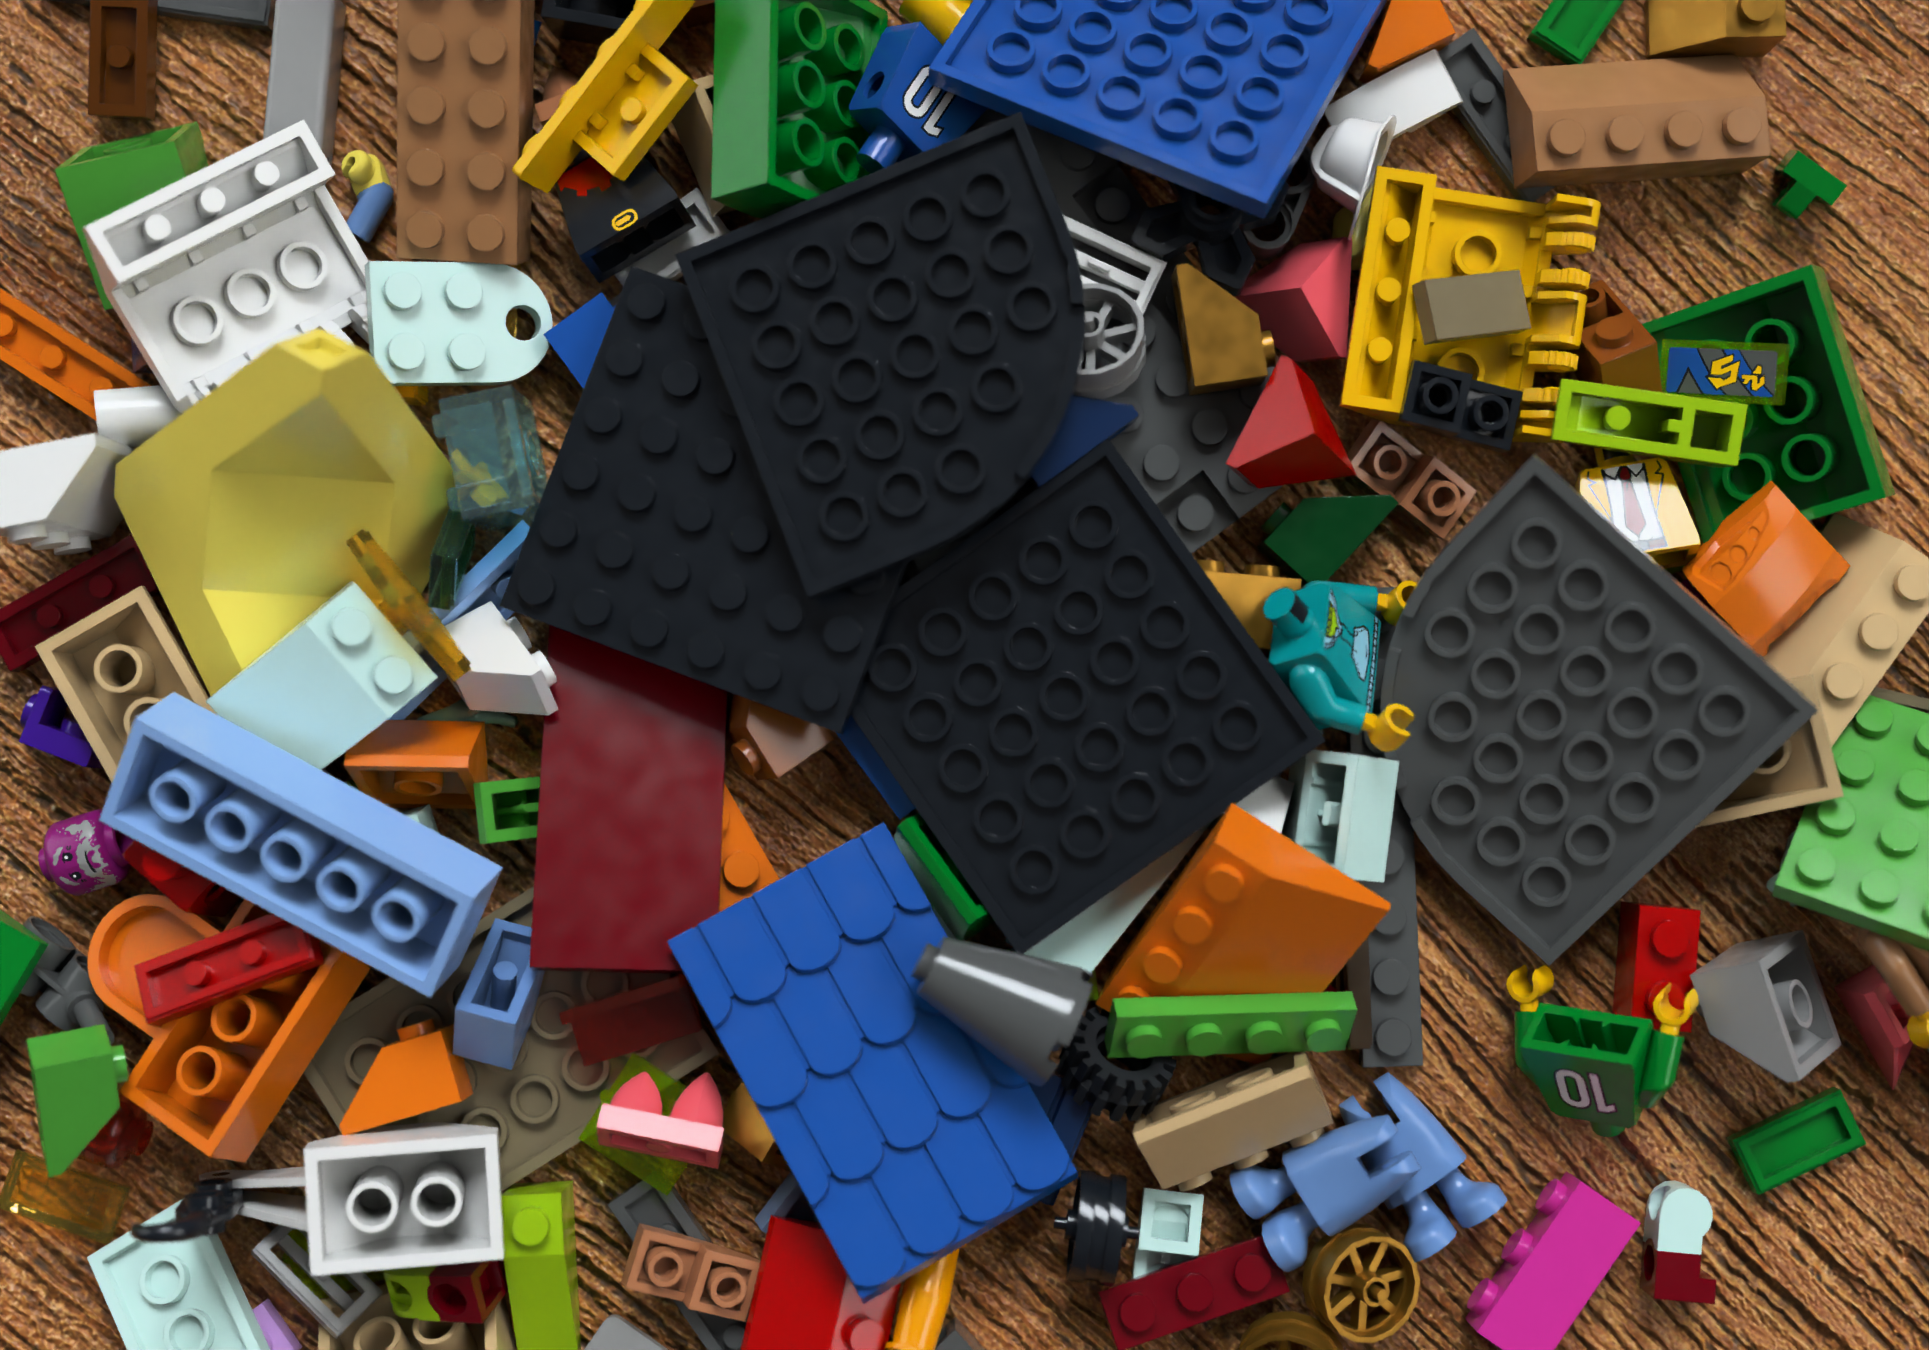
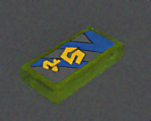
M1662 339L1660 364L1662 393L1732 403L1785 405L1790 344Z

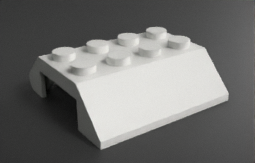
M305 120L293 124L82 229L108 300L172 405L181 414L275 343L320 328L354 345L349 336L342 331L343 328L350 326L369 344L365 264L368 262V259L324 185L336 174Z

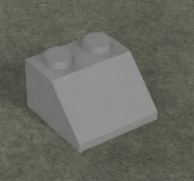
M1803 930L1736 943L1690 975L1694 986L1693 989L1696 990L1699 996V1004L1696 1010L1701 1016H1704L1709 1033L1787 1083L1800 1081L1842 1045Z

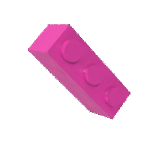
M1567 1171L1560 1181L1553 1179L1545 1186L1536 1201L1535 1207L1539 1211L1526 1230L1520 1228L1513 1233L1501 1254V1258L1505 1260L1492 1280L1485 1278L1476 1286L1468 1300L1467 1308L1470 1311L1465 1317L1467 1322L1476 1332L1502 1350H1554L1641 1224Z

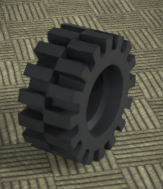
M1094 1007L1087 1011L1085 1017L1082 1015L1068 1047L1064 1046L1059 1055L1058 1075H1065L1061 1084L1065 1091L1076 1088L1077 1091L1073 1100L1080 1106L1086 1100L1091 1102L1093 1106L1090 1113L1096 1116H1100L1103 1109L1109 1111V1120L1120 1122L1124 1113L1129 1122L1138 1120L1142 1113L1147 1116L1153 1111L1155 1105L1157 1106L1173 1076L1177 1060L1172 1059L1173 1056H1156L1143 1059L1135 1057L1115 1058L1125 1064L1131 1071L1114 1066L1103 1057L1108 1056L1104 1038L1110 1013L1104 1009L1100 1013Z

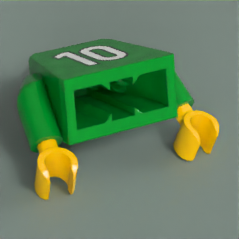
M1523 965L1515 969L1507 978L1506 983L1509 994L1513 999L1520 1002V1011H1514L1515 1062L1517 1067L1540 1089L1550 1111L1558 1116L1590 1121L1593 1131L1603 1137L1619 1135L1625 1128L1637 1125L1642 1110L1655 1107L1675 1082L1685 1038L1678 1033L1680 1025L1697 1009L1699 996L1696 990L1692 989L1687 994L1684 1010L1674 1008L1668 1000L1671 983H1668L1661 990L1653 1002V1011L1661 1021L1659 1030L1653 1029L1651 1019L1539 1003L1538 1005V998L1548 993L1554 985L1552 970L1547 965H1542L1535 969L1532 975L1533 986H1531L1527 978V966Z

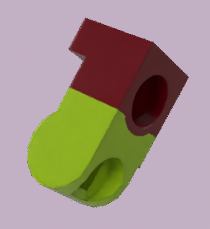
M503 1259L382 1270L393 1312L399 1317L416 1318L419 1321L483 1324L508 1291Z

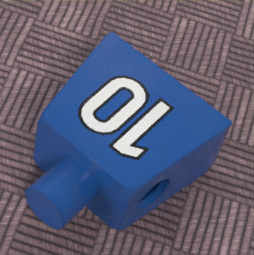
M921 21L886 27L850 101V115L870 134L856 155L858 163L869 173H874L896 162L898 163L961 137L988 109L985 106L929 84V66L943 45Z

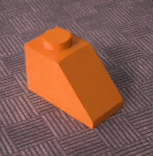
M432 1018L397 1029L399 1040L381 1048L339 1126L342 1135L354 1134L452 1105L474 1094L464 1058L453 1055L454 1024L436 1029Z

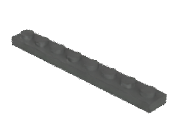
M1380 587L1377 590L1378 593L1388 594L1395 587ZM1376 611L1374 614L1381 621L1376 672L1385 667L1386 656L1396 627L1384 619L1381 611ZM1381 698L1373 701L1372 714L1376 716L1380 715ZM1360 730L1358 735L1346 732L1348 754L1385 759L1384 751H1380L1372 744L1368 732ZM1397 790L1395 792L1384 882L1355 880L1391 903L1387 914L1368 936L1373 1045H1371V1049H1359V1065L1363 1068L1423 1066L1414 829L1410 824L1411 819L1403 807Z

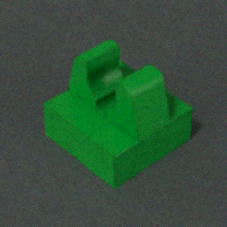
M1789 150L1775 168L1776 171L1789 180L1772 202V205L1788 217L1796 220L1814 198L1822 204L1832 206L1847 185L1800 151Z

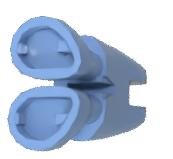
M1387 1072L1375 1079L1373 1083L1381 1093L1383 1103L1389 1111L1392 1109L1399 1122L1395 1124L1398 1132L1377 1148L1360 1156V1159L1368 1171L1405 1151L1411 1150L1418 1161L1421 1169L1400 1189L1387 1198L1384 1204L1387 1209H1393L1400 1205L1404 1207L1408 1216L1409 1226L1403 1245L1411 1253L1414 1262H1419L1439 1252L1457 1234L1448 1217L1426 1192L1427 1188L1433 1184L1438 1187L1451 1213L1462 1228L1473 1227L1491 1217L1505 1205L1507 1197L1499 1185L1492 1182L1472 1181L1457 1168L1465 1161L1467 1155L1423 1103L1397 1078ZM1353 1095L1338 1105L1345 1125L1371 1118L1369 1112L1360 1106Z
M1388 1114L1353 1122L1325 1132L1318 1140L1312 1143L1284 1150L1282 1153L1283 1167L1271 1170L1253 1165L1244 1169H1234L1230 1172L1229 1177L1233 1193L1239 1205L1252 1219H1259L1270 1213L1295 1192H1298L1303 1201L1301 1203L1282 1209L1267 1217L1262 1225V1236L1265 1246L1277 1266L1283 1271L1289 1273L1304 1264L1307 1258L1308 1238L1318 1226L1328 1236L1336 1235L1375 1209L1421 1169L1411 1150L1400 1153L1369 1171L1366 1169L1360 1156L1377 1148L1398 1132V1128Z

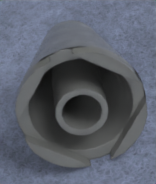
M944 936L937 947L930 943L925 944L911 973V977L920 981L917 989L919 996L1026 1081L1038 1087L1043 1086L1048 1081L1058 1065L1047 1059L1051 1051L1057 1052L1061 1045L1068 1047L1074 1036L1092 988V984L1087 981L1093 976L1092 972L1078 966Z

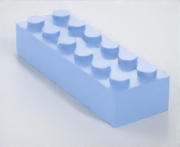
M175 692L135 718L99 821L429 998L434 995L460 966L503 868Z

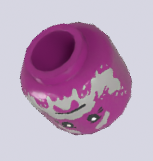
M96 809L50 825L44 836L43 848L40 849L38 855L40 869L48 881L55 882L68 894L80 896L115 885L125 880L131 869V865L124 859L122 854L135 839L99 821L102 809Z

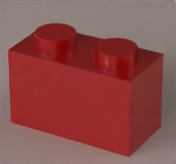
M1621 901L1612 1014L1651 1019L1653 1029L1660 1030L1661 1021L1653 1011V1002L1655 997L1668 983H1671V990L1668 994L1670 1004L1678 1010H1684L1686 996L1694 988L1690 975L1697 968L1701 910L1681 906ZM1693 1014L1680 1025V1032H1692Z

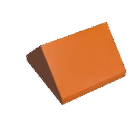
M386 720L347 750L344 767L359 791L391 808H417L430 804L431 808L476 809L473 783L488 782L485 721Z

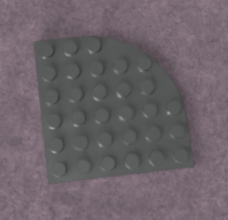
M1535 453L1447 543L1426 568L1412 590L1396 623L1386 656L1380 714L1391 704L1404 705L1414 714V720L1404 729L1411 736L1399 748L1390 752H1384L1385 759L1399 761L1396 790L1404 809L1411 819L1410 824L1418 838L1436 862L1465 891L1549 966L1818 711L1816 705Z

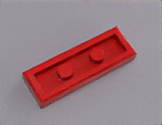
M271 913L134 965L146 1023L160 1026L325 963L318 937Z

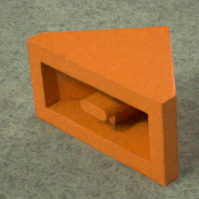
M1388 0L1359 81L1367 84L1433 49L1439 52L1446 47L1456 32L1441 1Z

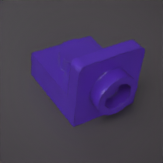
M42 686L38 694H34L29 698L22 711L20 725L24 729L19 742L86 768L104 769L78 722L73 719L64 718L68 705L59 689Z

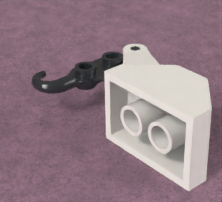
M447 1122L377 1126L350 1135H338L308 1142L304 1148L305 1166L268 1170H219L201 1174L199 1176L200 1181L194 1183V1192L186 1194L175 1209L176 1221L153 1225L134 1223L130 1228L131 1237L141 1242H181L224 1232L226 1230L225 1221L234 1218L238 1214L307 1231L310 1276L504 1259L505 1244L498 1127ZM306 1186V1196L264 1191H244V1188Z

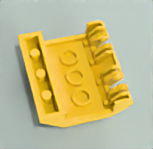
M1377 166L1373 180L1339 406L1389 424L1413 427L1398 421L1411 361L1417 360L1473 374V380L1523 392L1512 442L1564 443L1550 440L1555 411L1537 410L1555 409L1559 387L1532 388L1535 372L1566 373L1577 370L1579 356L1565 351L1551 350H1574L1580 348L1588 296L1572 291L1589 289L1591 274L1576 268L1550 269L1552 255H1581L1594 252L1596 237L1583 232H1591L1598 229L1601 202L1595 199L1557 193L1547 204L1438 188L1436 187V174ZM1520 270L1531 329L1516 334L1424 345L1412 285L1427 279Z

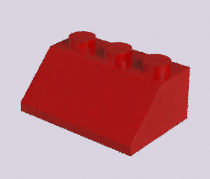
M771 1215L740 1350H885V1344L890 1336L901 1283L863 1304L819 1222Z

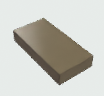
M1520 270L1427 279L1412 285L1424 345L1516 334L1532 328Z

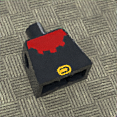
M582 148L573 160L574 164L568 167L555 183L575 250L599 283L696 226L674 189L645 157L641 159L627 179L622 181L613 176Z

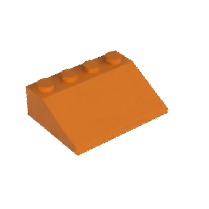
M1231 803L1119 956L1095 1004L1110 1013L1113 998L1323 992L1387 914L1391 903ZM1273 1053L1218 1055L1257 1064L1268 1060Z

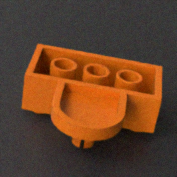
M158 894L137 895L122 901L104 916L92 936L87 959L89 978L98 997L111 1009L153 1038L129 1075L128 1081L123 1084L119 1092L208 1157L246 1163L372 966L319 939L325 964L163 1025H150L146 1023L134 965L271 914V912L244 899L224 930L203 915L183 911L166 896Z

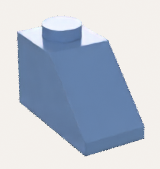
M495 918L455 1008L453 1055L512 1070L531 1025L545 972L531 970L529 967L532 927Z

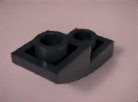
M1413 360L1411 361L1398 421L1446 438L1504 453L1510 451L1523 392L1473 380V374Z

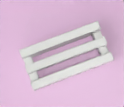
M1063 215L1072 238L1149 273L1144 281L1075 249L1080 268L1139 294L1137 300L1134 301H1136L1143 315L1167 262ZM1081 275L1082 284L1097 283Z

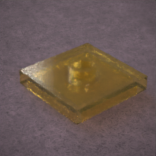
M362 529L345 543L385 599L378 606L400 634L409 629L454 682L471 670L469 666L471 662L432 607L428 606L427 600L370 532H365Z

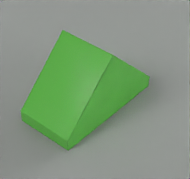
M540 776L473 783L480 844L537 837Z

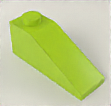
M1561 378L1550 440L1651 458L1660 457L1669 461L1718 468L1738 466L1748 405Z
M573 1180L515 1183L502 1194L505 1244L503 1261L517 1350H581Z

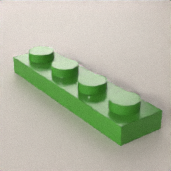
M1352 991L1113 998L1104 1041L1108 1058L1135 1057L1143 1059L1156 1056L1185 1055L1203 1057L1215 1054H1269L1274 1052H1328L1332 1050H1345L1358 1009Z

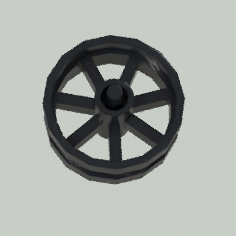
M1080 1170L1073 1208L1067 1210L1066 1218L1055 1216L1053 1225L1054 1229L1065 1230L1064 1239L1069 1240L1066 1269L1067 1281L1082 1283L1083 1280L1096 1281L1097 1285L1113 1287L1118 1272L1121 1247L1126 1246L1127 1238L1135 1240L1139 1238V1227L1128 1226L1129 1217L1125 1216L1127 1197L1126 1176L1110 1174L1108 1177L1096 1175L1094 1171Z

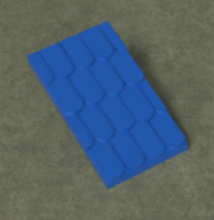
M884 822L861 834L860 837L854 838L806 864L804 868H799L755 892L751 897H746L697 924L698 926L693 929L690 928L667 941L863 1304L1078 1178L1077 1170L1070 1160L1067 1150L1031 1089L1029 1082L917 994L920 981L911 977V973L926 943L937 947L942 937L948 936Z

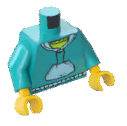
M1406 580L1397 585L1388 594L1378 593L1376 586L1332 581H1311L1297 591H1293L1290 588H1280L1274 591L1265 601L1263 607L1264 615L1273 623L1269 662L1318 730L1333 727L1358 735L1360 730L1368 732L1372 744L1384 752H1390L1399 748L1411 736L1404 729L1414 720V714L1406 706L1391 704L1379 716L1372 714L1381 621L1374 614L1376 611H1381L1384 619L1389 624L1396 626L1406 604L1405 602H1407L1409 595L1416 586V582Z

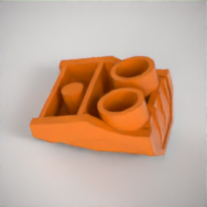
M1771 480L1721 522L1709 541L1700 546L1695 557L1682 568V571L1714 610L1748 645L1764 657L1768 653L1769 645L1796 622L1823 593L1836 584L1846 573L1850 564Z

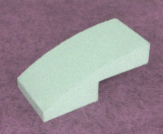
M1143 1188L1138 1220L1139 1238L1135 1243L1132 1278L1199 1255L1204 1202L1203 1194Z

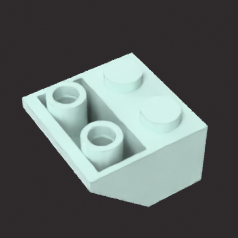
M1313 749L1290 766L1288 781L1295 784L1281 834L1353 880L1384 882L1399 761Z

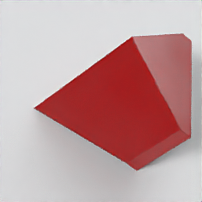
M1281 355L1226 465L1248 485L1258 489L1356 476L1355 470L1314 382L1291 358Z

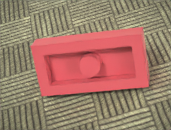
M645 1071L624 1083L615 1093L610 1104L602 1103L597 1123L599 1145L718 1169L724 1146L723 1107L718 1087L710 1073H703L684 1089L675 1102L669 1117L662 1115L663 1105L660 1092L653 1079Z

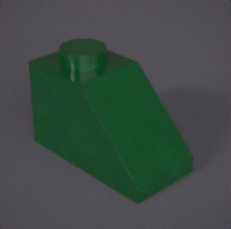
M1391 495L1304 498L1293 509L1283 502L1260 527L1268 536L1257 548L1277 566L1281 567V570L1290 578L1302 579L1301 588L1311 581H1327L1399 502Z

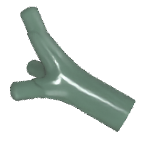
M463 699L448 707L418 717V720L485 721V724H500L515 728L518 722L516 716L508 715L504 712L470 710Z

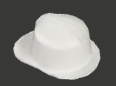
M1390 115L1384 123L1359 118H1346L1339 125L1328 127L1313 148L1310 166L1312 173L1317 178V186L1322 192L1353 212L1354 219L1348 240L1352 238L1361 203L1373 185L1375 168L1383 165L1397 123L1395 115Z

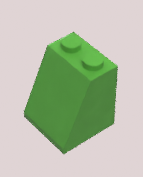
M197 121L82 148L54 169L104 310L112 309L113 306L106 296L82 229L105 216L208 167L203 139Z

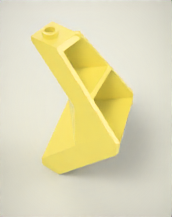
M320 328L271 345L119 461L115 469L114 498L210 696L221 689L350 581L355 582L399 632L430 580L431 553L453 498L452 543L466 521L469 501L463 502L458 497L457 493L465 487L454 479V476L458 473L371 354Z

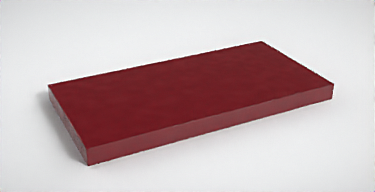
M549 625L547 661L557 678V682L549 686L559 710L548 716L544 715L529 967L531 970L684 974L667 941L690 928L693 929L698 926L697 924L719 913L728 692Z

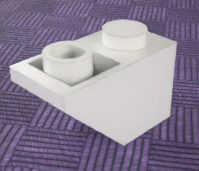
M492 601L427 635L446 676L470 710L547 716L559 710L549 686L557 682L549 662L540 650L533 654L528 652L532 645L518 619L513 616L505 620Z

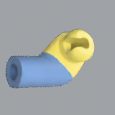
M354 150L344 157L341 166L342 174L350 179L358 200L346 223L354 236L370 243L393 203L394 192L384 164L375 155L367 154L362 150Z

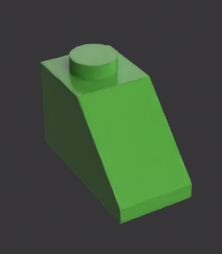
M105 1024L26 1039L40 1142L48 1177L62 1175L120 1108L117 1083L128 1081L127 1063L123 1045L111 1046Z

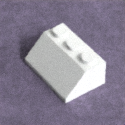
M92 433L0 451V536L7 537L8 544L12 545L31 543L33 550L54 549L55 555L86 552L92 549L90 541L111 537L124 518L114 498L116 464L134 451L135 448Z

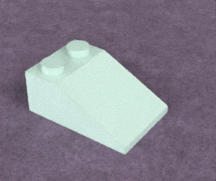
M350 581L208 698L206 702L220 717L322 770L393 716L438 677L355 582Z

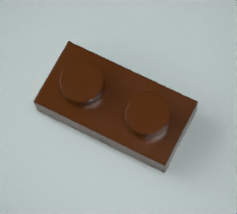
M90 0L88 115L97 118L155 121L158 0Z

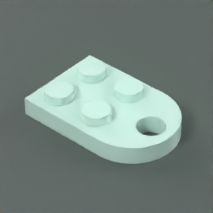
M368 261L365 264L369 351L393 386H491L506 384L532 371L541 362L549 348L550 343L543 335L553 328L552 314L547 299L531 278L511 266L473 262ZM511 309H523L532 316L535 322V332L530 340H518L508 332L506 316Z

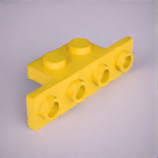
M636 0L631 14L614 36L608 38L600 46L594 62L578 83L564 93L560 99L558 109L542 130L531 137L525 144L521 157L513 166L512 172L521 180L548 194L583 148L613 176L625 181L699 86L659 51L660 47L687 14L695 1Z

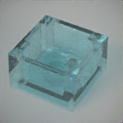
M512 385L438 399L441 414L434 415L432 423L435 436L446 438L455 482V487L449 488L446 492L450 510L454 512L460 511L463 521L484 531L516 526L521 520H524L526 523L532 522L537 509L540 508L539 503L548 482L532 402Z

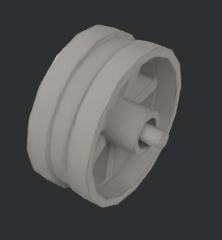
M1101 283L1082 284L1086 328L1082 369H1080L1074 396L1103 400L1123 392L1135 382L1146 363L1144 317L1136 301L1121 289ZM1111 318L1120 320L1125 324L1106 329ZM1135 339L1130 351L1126 354L1112 346ZM1107 361H1109L1110 363H1112V364H1110V365L1105 366L1106 363H1107Z

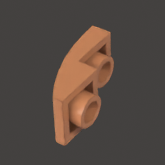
M1371 419L1347 453L1356 473V476H1350L1353 480L1374 495H1391L1399 502L1394 508L1396 511L1440 539L1445 538L1477 492L1475 488L1435 456L1421 453L1382 420Z
M639 1223L621 1282L625 1289L682 1301L690 1310L745 1322L753 1296L760 1260L704 1240Z

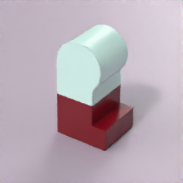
M1676 1180L1664 1181L1655 1186L1649 1194L1644 1223L1639 1287L1654 1299L1715 1304L1717 1280L1701 1269L1702 1239L1712 1224V1206L1703 1194L1685 1183Z

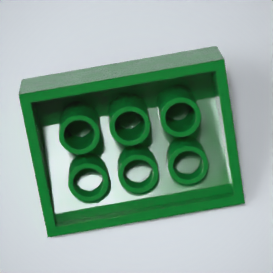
M715 0L711 199L752 217L765 218L871 174L856 159L857 153L870 134L850 115L849 104L882 33L888 27V11L868 0Z
M1811 264L1642 324L1657 341L1662 393L1748 405L1738 466L1718 468L1678 462L1703 544L1709 541L1726 517L1771 480L1808 521L1895 495L1823 267ZM1671 347L1776 351L1778 356L1774 396L1757 397L1667 392L1669 349Z

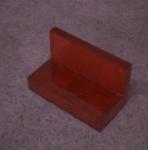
M673 974L570 1006L559 1013L562 1025L567 1023L572 1025L584 1067L699 1032L703 1029L691 986L684 974Z

